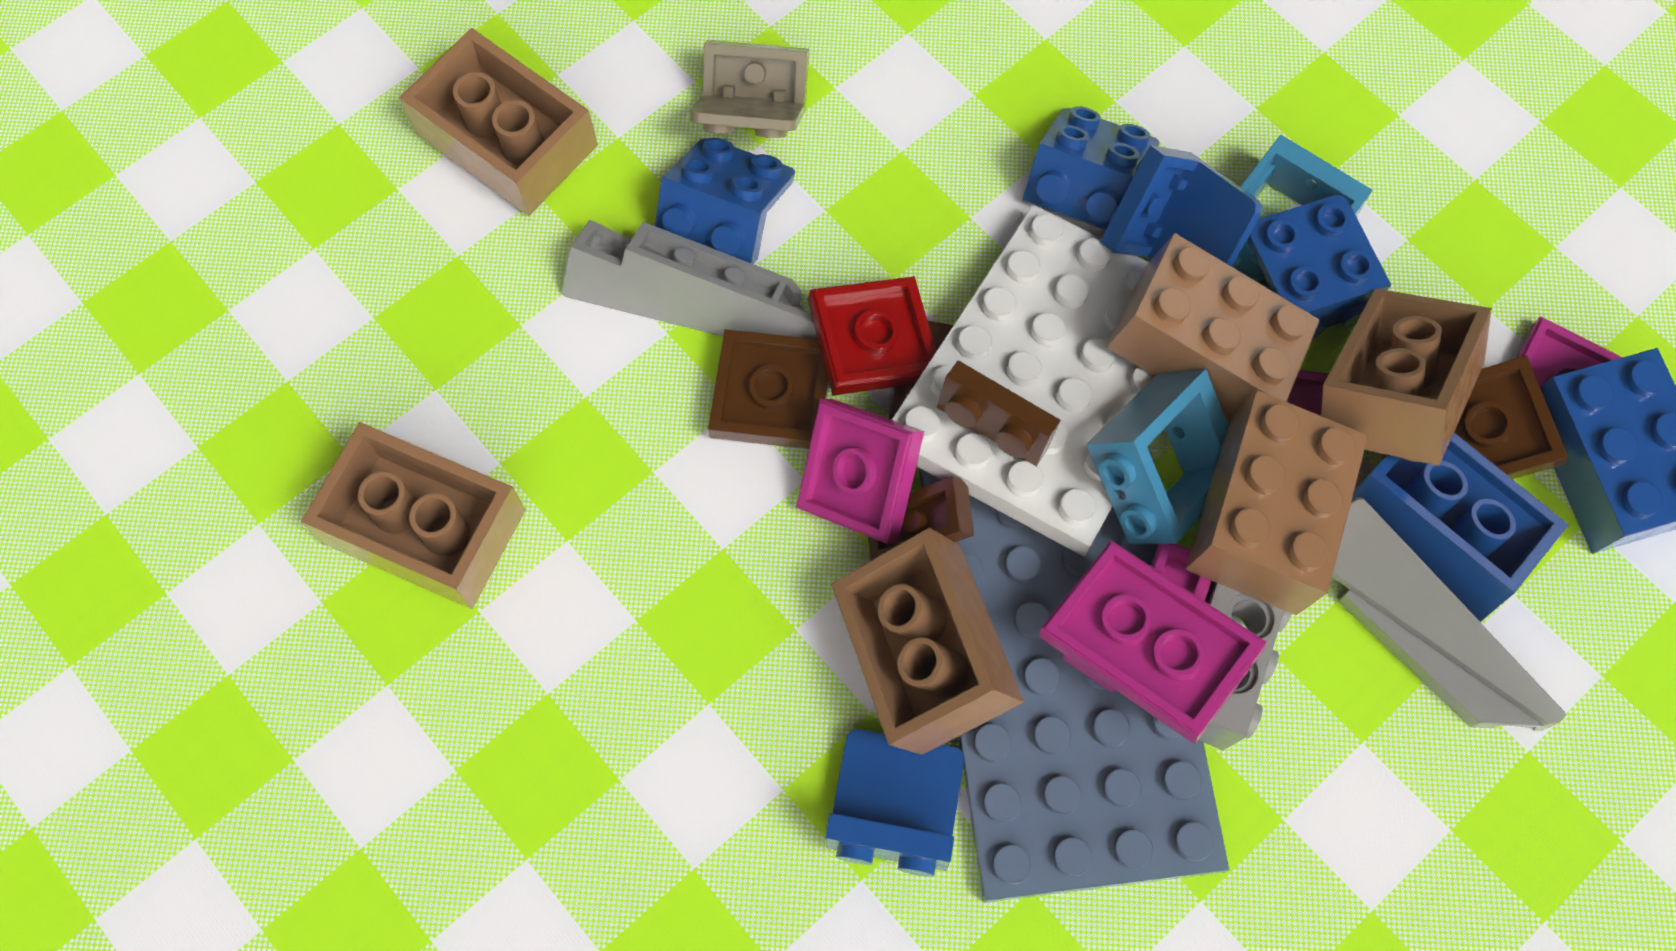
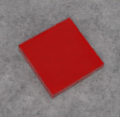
M915 276L811 289L807 300L833 396L905 386L906 384L917 382L937 352Z

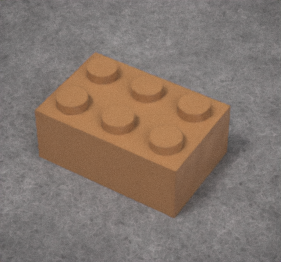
M473 28L467 31L399 97L417 135L528 216L598 146L588 109Z
M1174 233L1145 266L1106 348L1153 376H1156L1158 373L1206 368L1224 416L1227 420H1230L1256 390L1287 402L1319 319Z
M1375 288L1323 384L1321 416L1368 435L1365 450L1404 458L1408 461L1440 466L1484 365L1492 308Z
M1256 390L1229 420L1185 570L1294 615H1298L1322 598L1329 591L1368 435Z
M359 422L302 518L301 523L322 544L473 609L526 509L512 486Z
M928 528L831 583L888 745L923 755L1024 703L961 545Z

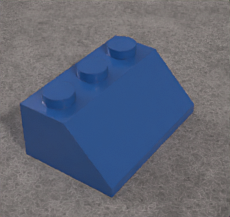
M1455 433L1451 438L1440 466L1408 461L1404 458L1387 455L1357 487L1351 501L1352 503L1357 497L1363 498L1480 622L1518 590L1569 525Z

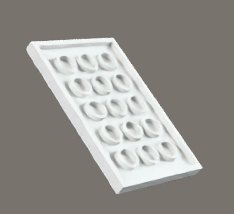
M1033 204L892 420L925 431L917 467L941 480L950 476L961 478L968 486L969 495L1085 557L1112 508L1110 499L1086 444L1155 377L1106 348L1133 290L1149 262L1135 255L1113 253L1100 242L1101 238ZM958 360L1061 420L1047 452L1037 467L1022 458L1010 456L994 441L972 428H965L956 424L945 412L936 408L946 375Z

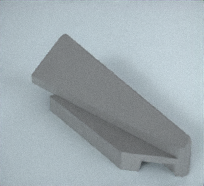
M589 219L570 246L562 285V294L567 298L723 336L724 329L818 339L812 315L807 313L800 305L802 291L793 279L646 222H642L633 238L629 239Z
M1357 497L1350 505L1332 575L1334 579L1350 589L1338 602L1471 728L1492 729L1498 726L1533 727L1534 731H1544L1560 723L1566 716L1565 711L1363 498Z

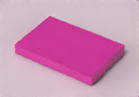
M1113 541L1108 543L1040 629V638L1194 745L1259 658L1267 644L1265 640Z

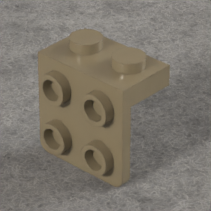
M707 40L704 43L703 93L690 110V121L703 124V130L710 133H732L735 127L755 128V134L760 137H786L787 131H795L806 111L809 48Z

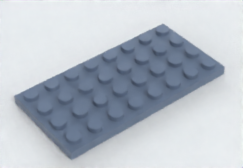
M919 468L921 488L941 480ZM969 495L974 536L956 543L961 545L1024 700V703L959 736L960 749L964 754L963 769L983 903L1220 874L1229 871L1204 742L1198 740L1194 745L1170 727L1157 722V718L1118 691L1110 692L1063 660V653L1040 638L1042 626L1110 541H1113L1150 566H1152L1159 544H1129L1112 506L1088 552L1083 557Z

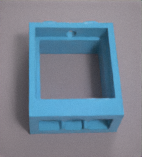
M1281 134L1240 186L1250 195L1257 198L1268 184L1301 205L1333 195H1342L1349 201L1356 217L1373 191ZM1246 241L1232 267L1271 290L1248 241Z
M1206 368L1158 373L1086 444L1129 544H1176L1201 517L1228 427ZM1164 428L1183 471V475L1167 492L1147 448ZM1119 490L1124 491L1125 495L1121 494Z

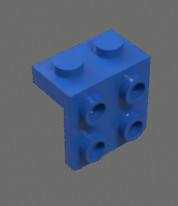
M1086 107L1063 108L1039 144L1022 200L1106 230L1112 213L1119 206L1135 175L1138 163L1145 156L1150 145L1159 146L1160 142L1155 137L1150 136L1146 129L1138 125H1118L1101 119V116L1096 111Z
M722 138L701 139L662 177L655 226L754 264L759 256L767 212L794 182L795 170L782 164L774 156L756 155L734 147L730 141Z
M1150 145L1145 156L1138 163L1135 175L1119 206L1112 213L1110 223L1100 242L1113 253L1147 256L1152 259L1170 237L1176 233L1232 267L1259 220L1263 208L1259 200L1193 153Z
M1333 195L1261 218L1257 221L1247 239L1271 290L1319 319L1312 339L1323 333L1325 328L1342 323L1344 328L1355 326L1375 288L1388 290L1391 286L1349 201L1342 195Z
M860 729L851 731L846 738L833 812L829 815L825 836L826 848L837 850L836 858L842 861L872 865L873 858H880L898 862L897 870L918 876L934 877L935 869L947 871L951 862L955 838L952 835L964 767L963 752L957 747L941 745L920 755L888 745L885 734Z

